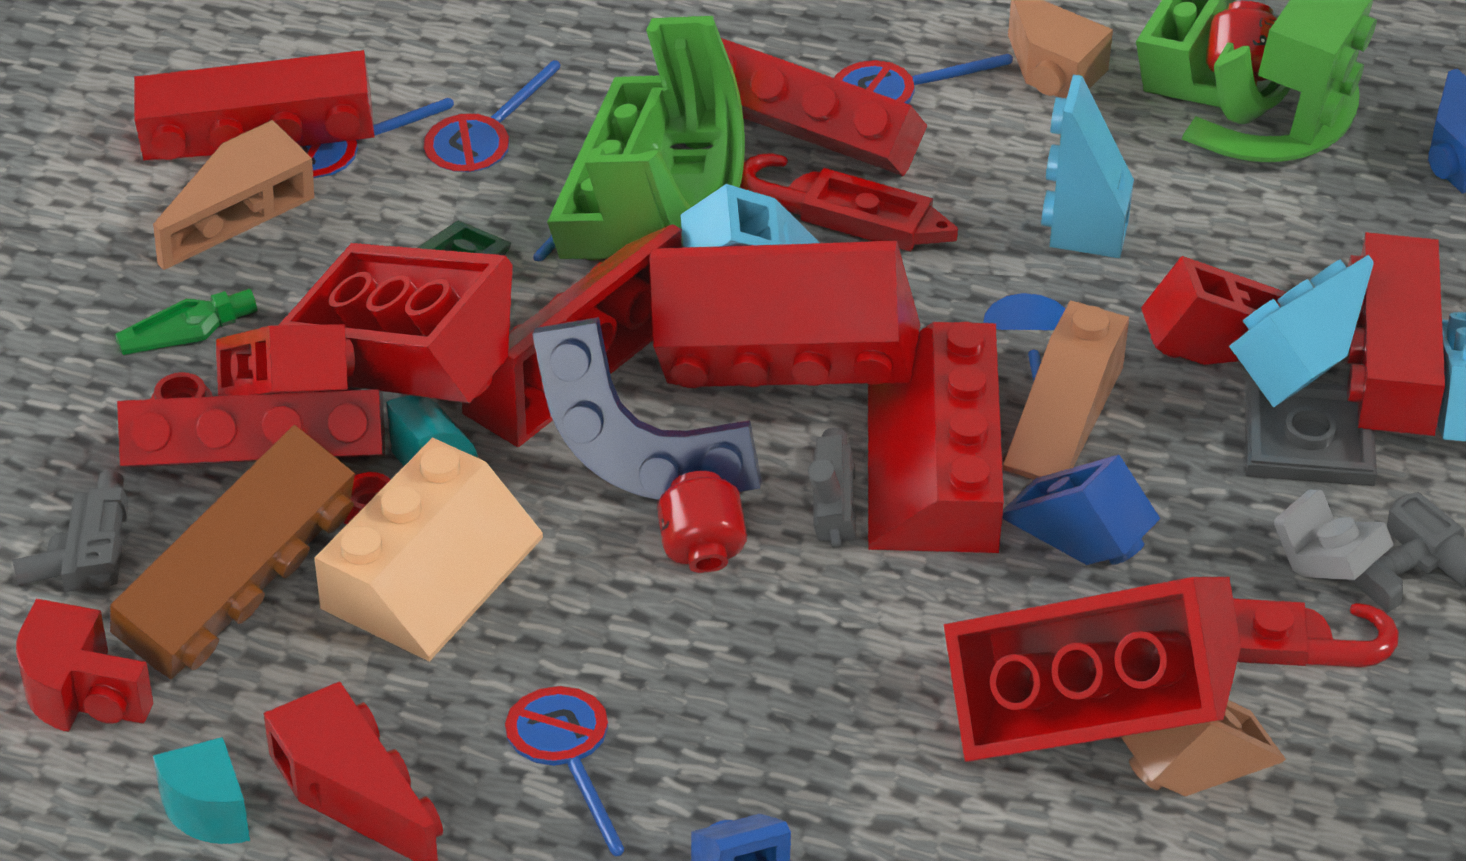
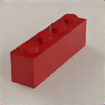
M721 38L736 78L744 119L904 176L909 170L927 128V124L911 105Z
M364 50L134 76V121L143 161L212 156L222 143L271 120L299 146L375 138L372 98Z
M1365 232L1361 256L1350 255L1348 267L1367 255L1374 262L1347 356V363L1351 364L1347 386V401L1358 402V428L1435 436L1445 388L1439 239Z
M380 389L117 401L120 466L123 467L255 462L293 425L297 426L335 458L385 456L383 392Z

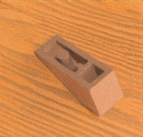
M273 120L222 143L153 223L158 265L163 270L168 269L313 199L312 158Z
M1069 301L1048 342L1003 464L1004 471L1035 479L1074 467L1123 369L1129 325L1128 316L1103 310L1099 307Z

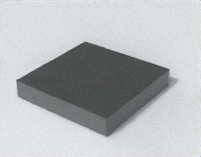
M1246 378L1244 389L1246 476L1375 486L1377 478L1375 431L1358 428V402L1347 401L1348 385L1311 383L1273 408L1252 378Z

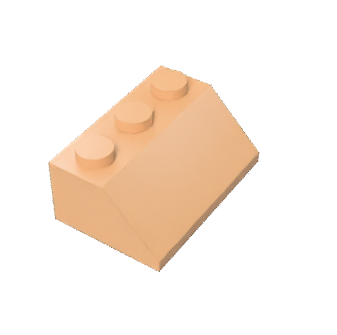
M431 438L314 558L320 609L430 662L541 541L543 532L487 462L435 438Z

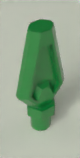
M251 289L227 295L226 291L211 295L210 301L186 298L114 335L123 355L204 341L219 326L223 327L236 323L237 318L258 312V308Z

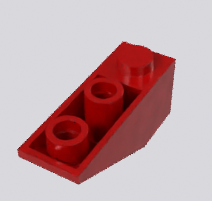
M340 681L263 713L269 755L299 802L413 861H438L436 838L443 835V827L434 804L427 796L418 799L411 788L410 775L400 753L396 749L386 751L380 742L379 729L371 710L364 702L356 705Z

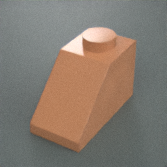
M1011 0L1008 37L1026 84L1035 87L1045 95L1067 98L1073 74L1083 76L1090 89L1109 70L1113 29L1044 0Z
M1230 700L1227 703L1224 720L1121 737L1133 754L1129 759L1132 770L1146 785L1154 790H1160L1162 787H1165L1183 796L1200 792L1280 764L1286 760L1251 710Z

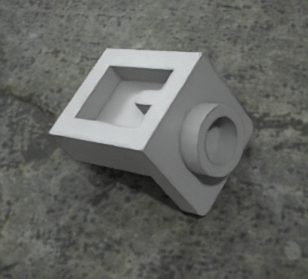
M1307 490L1274 520V526L1291 568L1302 577L1355 580L1394 545L1385 522H1358L1351 517L1334 519L1322 490Z

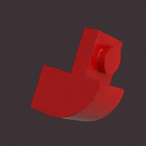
M37 598L18 633L16 641L18 664L30 709L46 724L67 732L70 731L78 712L88 713L92 718L103 723L112 724L120 720H127L144 724L154 704L147 662L107 655L109 651L101 610Z

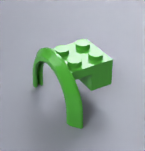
M1162 0L1136 40L1144 92L1221 107L1226 118L1233 123L1249 124L1279 104L1291 88L1270 80L1257 82L1256 87L1249 46H1242L1234 50L1233 43L1228 42L1214 64V72L1209 69L1206 64V52L1212 19L1218 12L1226 10L1229 3L1237 0Z
M1290 0L1270 28L1258 76L1301 92L1289 135L1259 136L1245 134L1195 116L1184 132L1182 140L1227 157L1254 162L1296 160L1316 154L1337 142L1352 125L1358 109L1360 96L1358 84L1364 70V64L1357 62L1359 50L1364 52L1368 47L1377 24V19L1369 16L1373 0Z

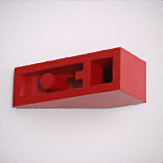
M1181 256L1142 305L1141 310L1151 334V340L1155 348L1163 354L1172 358L1182 357L1203 365L1237 362L1239 359L1229 346L1249 331L1243 320L1272 299L1277 302L1286 292Z
M345 324L266 326L216 339L218 396L347 390V378H351L354 372V347L351 340L345 337Z

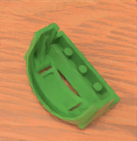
M713 16L652 18L646 31L659 75L614 77L547 221L559 259H608L626 244L673 224L681 228L680 215L725 184L740 188L745 154L742 105L733 68ZM685 143L687 147L692 149H673L670 147L675 144ZM712 145L709 149H701Z

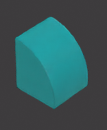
M408 395L386 401L391 451L403 466L431 438H435L478 458L473 444L434 400L428 397Z
M223 737L153 755L159 793L164 810L170 821L178 829L195 839L210 843L234 844L250 841L244 798Z

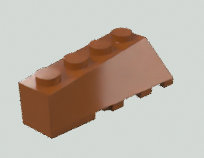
M293 425L110 604V632L155 670L169 679H173L186 666L191 670H196L214 652L219 643L217 636L230 622L234 620L241 624L246 621L261 604L265 596V592L262 590L278 574L283 578H287L294 573L309 553L310 547L308 544L322 530L328 534L332 533L345 521L354 506V503L351 501L355 473L297 426Z

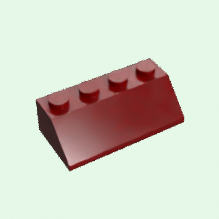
M671 224L626 244L608 259L596 264L590 273L565 292L557 294L547 306L526 322L515 326L509 332L508 358L493 374L490 386L481 395L474 398L470 403L462 402V414L518 448L553 421L544 393L532 335L535 328L599 317L610 374L652 342L653 325L649 260L651 249L682 248V229Z
M897 241L651 249L649 260L653 347L667 384L680 385L686 388L711 386L759 387L762 385L819 386L822 384L867 383L879 385L883 383H911L921 324Z
M351 243L279 325L345 324V337L351 340L355 353L354 372L351 378H347L348 387L369 390L380 389L384 392L470 403L490 386L493 374L508 358L513 265L506 255Z
M932 322L919 332L911 383L868 384V550L999 553L1004 496L996 323Z
M1189 577L943 624L965 762L1224 720L1241 649L1230 577Z

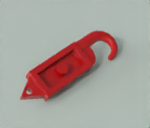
M774 153L758 154L744 162L740 188L775 198L788 212L801 215V221L871 241H897L899 249L910 252L917 244L957 241L958 227L933 207V198L823 168L821 172L803 174L795 179L789 187L761 180L756 177V173L766 167L786 166L788 163L787 157Z
M1233 598L1241 643L1238 662L1297 666L1310 664L1366 667L1385 661L1398 646L1399 631L1394 620L1383 610L1372 605L1354 603L1350 606V613L1352 615L1368 620L1378 630V636L1375 639L1356 641L1333 639L1331 628L1325 618L1315 610L1306 608L1305 602Z

